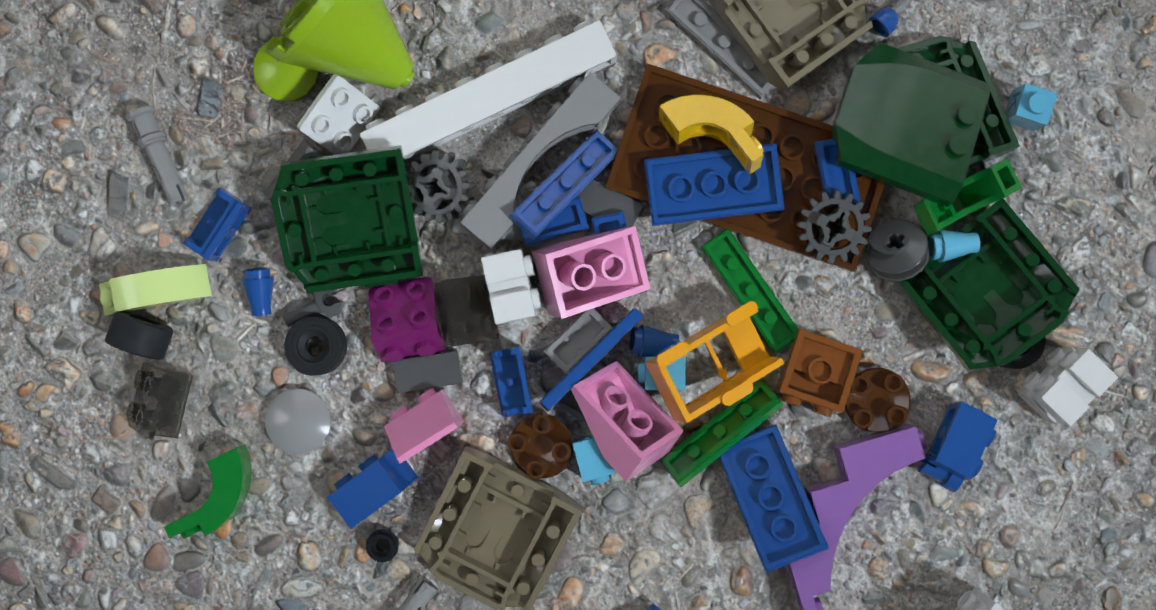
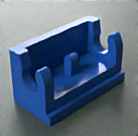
M221 187L216 190V197L190 237L185 238L183 241L185 246L207 261L217 262L252 209L251 206Z
M518 346L489 352L502 416L510 417L520 413H532L534 406L522 347Z

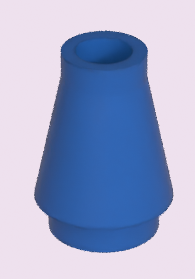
M261 267L243 270L244 278H241V282L251 308V315L265 316L272 314L271 302L274 275H271L270 268Z
M641 325L639 328L633 327L630 334V353L637 354L638 357L659 355L679 343V335Z

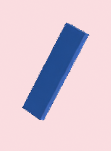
M596 129L510 214L509 218L534 240L616 158L618 148Z
M633 308L540 400L542 407L548 412L644 316L636 308Z

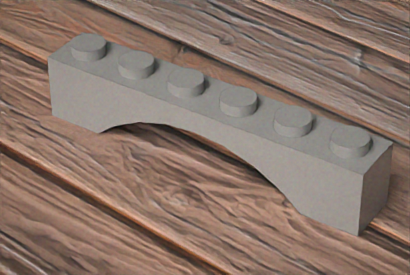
M591 72L585 79L578 77L568 90V93L571 95L563 104L558 101L546 115L549 120L542 129L536 126L525 139L528 145L521 153L514 151L504 163L507 169L499 178L494 175L483 187L482 191L485 194L478 203L473 200L462 211L460 215L464 218L460 222L462 228L491 252L494 251L513 228V221L509 216L514 211L518 191L533 164L549 148L562 140L582 132L598 129L619 105L621 97Z

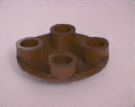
M869 368L855 375L845 410L851 421L859 428L871 433H883L895 429L906 421L910 410L911 396L907 384L900 375L885 368Z
M537 413L525 417L516 425L508 439V446L514 461L522 471L534 480L551 478L560 474L568 466L573 455V440L570 431L561 420L549 414Z

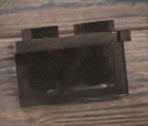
M485 275L445 279L434 283L445 348L499 338L498 324H495Z
M143 362L141 370L136 372L134 378V388L136 389L134 401L129 403L126 411L128 425L145 439L153 440L154 436L178 439L193 375L188 372L157 368L151 363Z

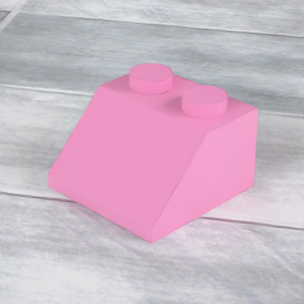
M434 388L416 398L420 404L408 410L405 405L389 415L391 422L386 424L384 428L396 459L400 464L464 423L463 418L444 389L436 393Z

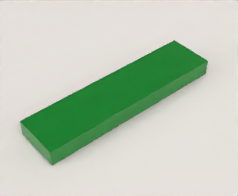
M725 229L700 246L739 304L743 305L749 301L757 304L758 311L750 316L773 353L776 354L791 344L795 339L797 326L732 232Z
M760 379L753 385V391L750 394L725 407L659 461L676 483L683 487L784 405L769 386Z

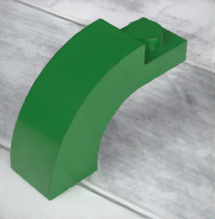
M1008 158L966 177L954 203L949 207L925 198L914 204L913 207L919 222L923 225L927 235H930L984 206L1009 196L1021 189L1022 186Z
M246 444L207 461L212 475L210 496L197 511L164 526L169 539L178 534H181L182 538L185 539L201 530L206 536L225 525L237 514L246 500L252 477L251 460Z

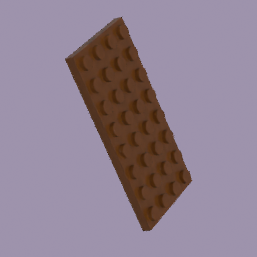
M647 63L605 189L649 204L644 167L645 159L729 149L720 140L708 136L692 137L677 145L659 121L660 105L670 100L688 95L718 97L737 105L755 121L750 137L754 136L761 145L777 144L785 210L700 221L850 272H856L865 244H857L856 247L860 253L858 255L849 251L846 262L841 261L837 255L834 263L827 262L826 254L820 260L814 258L816 249L806 252L804 247L808 241L799 240L797 237L804 232V228L796 226V222L805 220V216L799 212L800 209L810 210L811 206L808 199L812 198L819 202L820 192H823L813 143L833 139L832 125ZM855 172L860 200L864 203L859 211L860 213L870 214V218L863 221V223L871 227L885 183ZM823 207L818 212L826 214L832 212L834 207ZM850 212L848 217L849 224L855 230L854 217ZM837 220L835 222L828 221L826 227L831 229L830 233L832 231L839 232L840 226L836 224ZM812 223V233L818 242L817 239L820 234L817 225ZM863 232L862 237L867 239L869 232ZM846 239L837 241L830 249L842 247L849 241Z

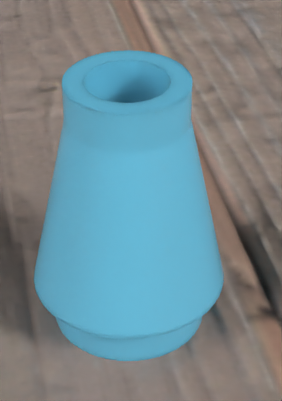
M939 230L927 236L930 249L929 259L937 260L939 263L970 253H977L980 250V238L977 233Z

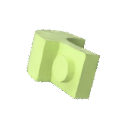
M206 264L135 273L112 278L108 282L99 284L104 316L114 315L117 311L129 312L152 306L187 302L212 296Z

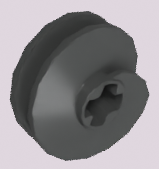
M899 219L886 221L876 226L870 233L868 257L873 272L879 278L887 281H904L913 278L924 269L929 261L930 249L927 236L920 226L911 221Z

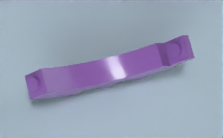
M907 423L891 431L873 433L833 445L842 477L805 487L808 500L829 549L787 565L800 610H823L819 597L814 598L813 596L831 591V571L839 538L847 521L864 497L894 472L926 458L923 449L927 448L923 432L920 429L917 430L916 426Z

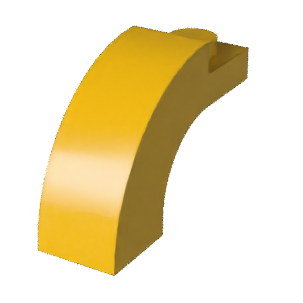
M708 95L682 96L660 105L659 121L677 145L692 137H712L723 142L732 151L749 175L761 167L763 148L754 136L750 137L755 121L737 105Z

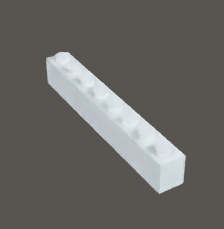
M587 20L573 28L574 32L565 37L557 34L544 41L545 46L535 51L532 48H528L517 53L514 56L515 60L505 65L499 62L487 67L484 70L485 74L476 79L469 76L456 82V88L446 93L440 90L428 95L425 98L426 102L414 107L413 104L398 109L395 112L396 116L387 121H384L383 118L372 121L365 126L367 130L359 134L367 150L401 145L406 162L570 85L578 77H587L590 72L593 74L616 63L617 55L601 21L598 20L592 23L591 20Z

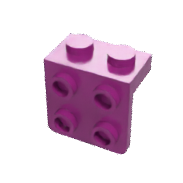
M430 277L401 281L398 284L374 286L369 289L372 344L381 362H397L407 357L418 355L430 356L436 352L445 351L444 338L437 320L434 283Z

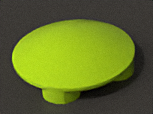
M283 36L276 37V38H277L278 40H281ZM269 41L266 42L259 49L254 59L253 73L257 85L267 96L275 100L300 101L315 85L318 71L278 62L266 53Z

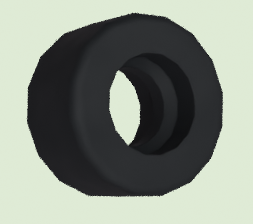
M117 311L113 315L105 342L114 348L133 355L162 360L172 338L173 329L164 323L126 311Z

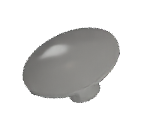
M290 389L279 394L270 403L265 416V427L269 438L278 448L292 454H303L316 449L324 442L330 430L332 413L325 402L312 391Z

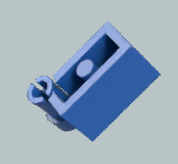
M963 401L949 404L929 449L935 455L931 456V454L927 453L925 455L926 458L921 460L925 465L920 464L918 472L939 481L940 486L953 493L956 492L964 480L972 479L981 470L983 465L981 457L985 447L990 446L995 438L996 430H994L998 419Z
M391 449L379 459L373 454L358 467L362 472L354 478L348 473L333 484L337 490L327 498L349 528L352 529L420 477L417 476L407 461L400 464L396 459L393 449Z

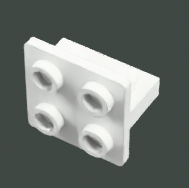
M333 74L297 124V129L335 155L349 153L361 137L359 133L366 130L365 126L373 120L380 107L341 76Z

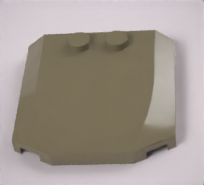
M709 0L766 80L781 91H785L873 28L872 20L868 22L865 5L868 3L867 0Z
M466 447L414 551L417 555L420 553L429 565V571L435 579L493 609L524 607L523 610H531L584 507L569 495L540 480L530 478L528 474L483 451Z

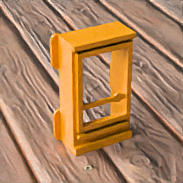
M749 301L701 331L670 347L655 358L644 362L674 421L688 423L721 402L726 406L734 404L753 391L752 383L784 364L782 358L769 357L750 316L758 311V306L755 302ZM720 333H723L741 369L740 372L730 378L727 377L728 372L726 369H723L709 341ZM704 343L718 370L717 375L719 378H722L723 382L684 404L666 366Z

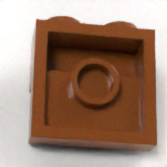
M797 329L788 360L784 362L775 392L782 394V402L800 407L801 401L814 405L812 412L826 417H831L833 412L843 413L863 350L803 329Z

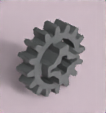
M432 151V155L430 153L421 154V161H413L411 163L415 172L407 173L408 179L412 180L411 185H409L413 195L411 196L412 203L416 202L418 205L415 213H425L426 221L436 219L437 223L447 222L448 219H458V212L462 213L467 206L465 201L474 200V196L468 193L469 188L476 187V183L468 182L467 178L473 172L472 170H463L462 167L465 164V160L456 159L454 161L455 153L445 152L444 154L443 151ZM437 165V167H434V168L432 169V173H431V174H427V172H428V170H429L430 168H432L433 166ZM452 199L453 202L443 209L442 207L447 205L448 200Z
M834 190L831 198L828 197L826 192H820L819 202L812 198L808 199L811 206L810 210L800 209L799 211L805 216V220L796 222V226L804 228V232L797 236L798 239L808 241L804 250L810 252L816 249L814 258L818 260L826 254L827 262L834 263L837 255L841 261L846 262L849 251L855 255L860 254L856 246L858 243L867 245L868 241L862 235L863 232H870L872 229L863 223V221L870 218V214L860 213L859 211L864 203L858 201L852 204L853 195L847 193L841 199L839 190ZM837 204L832 212L826 214L818 212L827 205ZM850 212L854 217L855 230L849 224L848 217ZM837 220L836 224L840 226L839 232L832 231L830 233L831 229L826 227L828 221L835 222ZM812 223L817 225L820 234L817 239L818 242L812 233ZM843 239L849 241L842 247L830 249L837 241Z

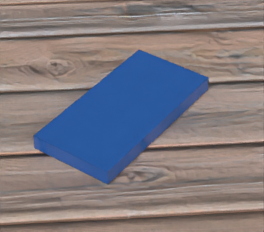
M777 144L761 145L764 151L761 167L750 175L730 149L645 159L644 167L652 226L785 210Z
M777 424L745 436L719 457L765 574L829 549Z

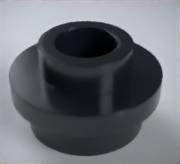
M388 529L374 531L366 541L368 555L377 562L390 561L399 550L397 536ZM379 540H386L389 548L381 550L378 547Z

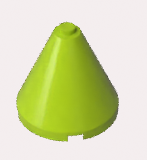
M297 0L279 24L282 27L280 32L283 35L282 39L278 40L275 36H272L266 48V53L278 62L332 75L338 74L344 78L390 89H396L399 86L405 88L415 75L412 71L414 63L384 0Z

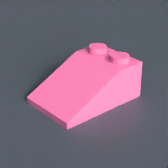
M636 226L572 239L531 251L547 313L560 319L650 289Z
M618 361L573 385L571 389L602 456L625 482L666 455L683 433L681 427Z

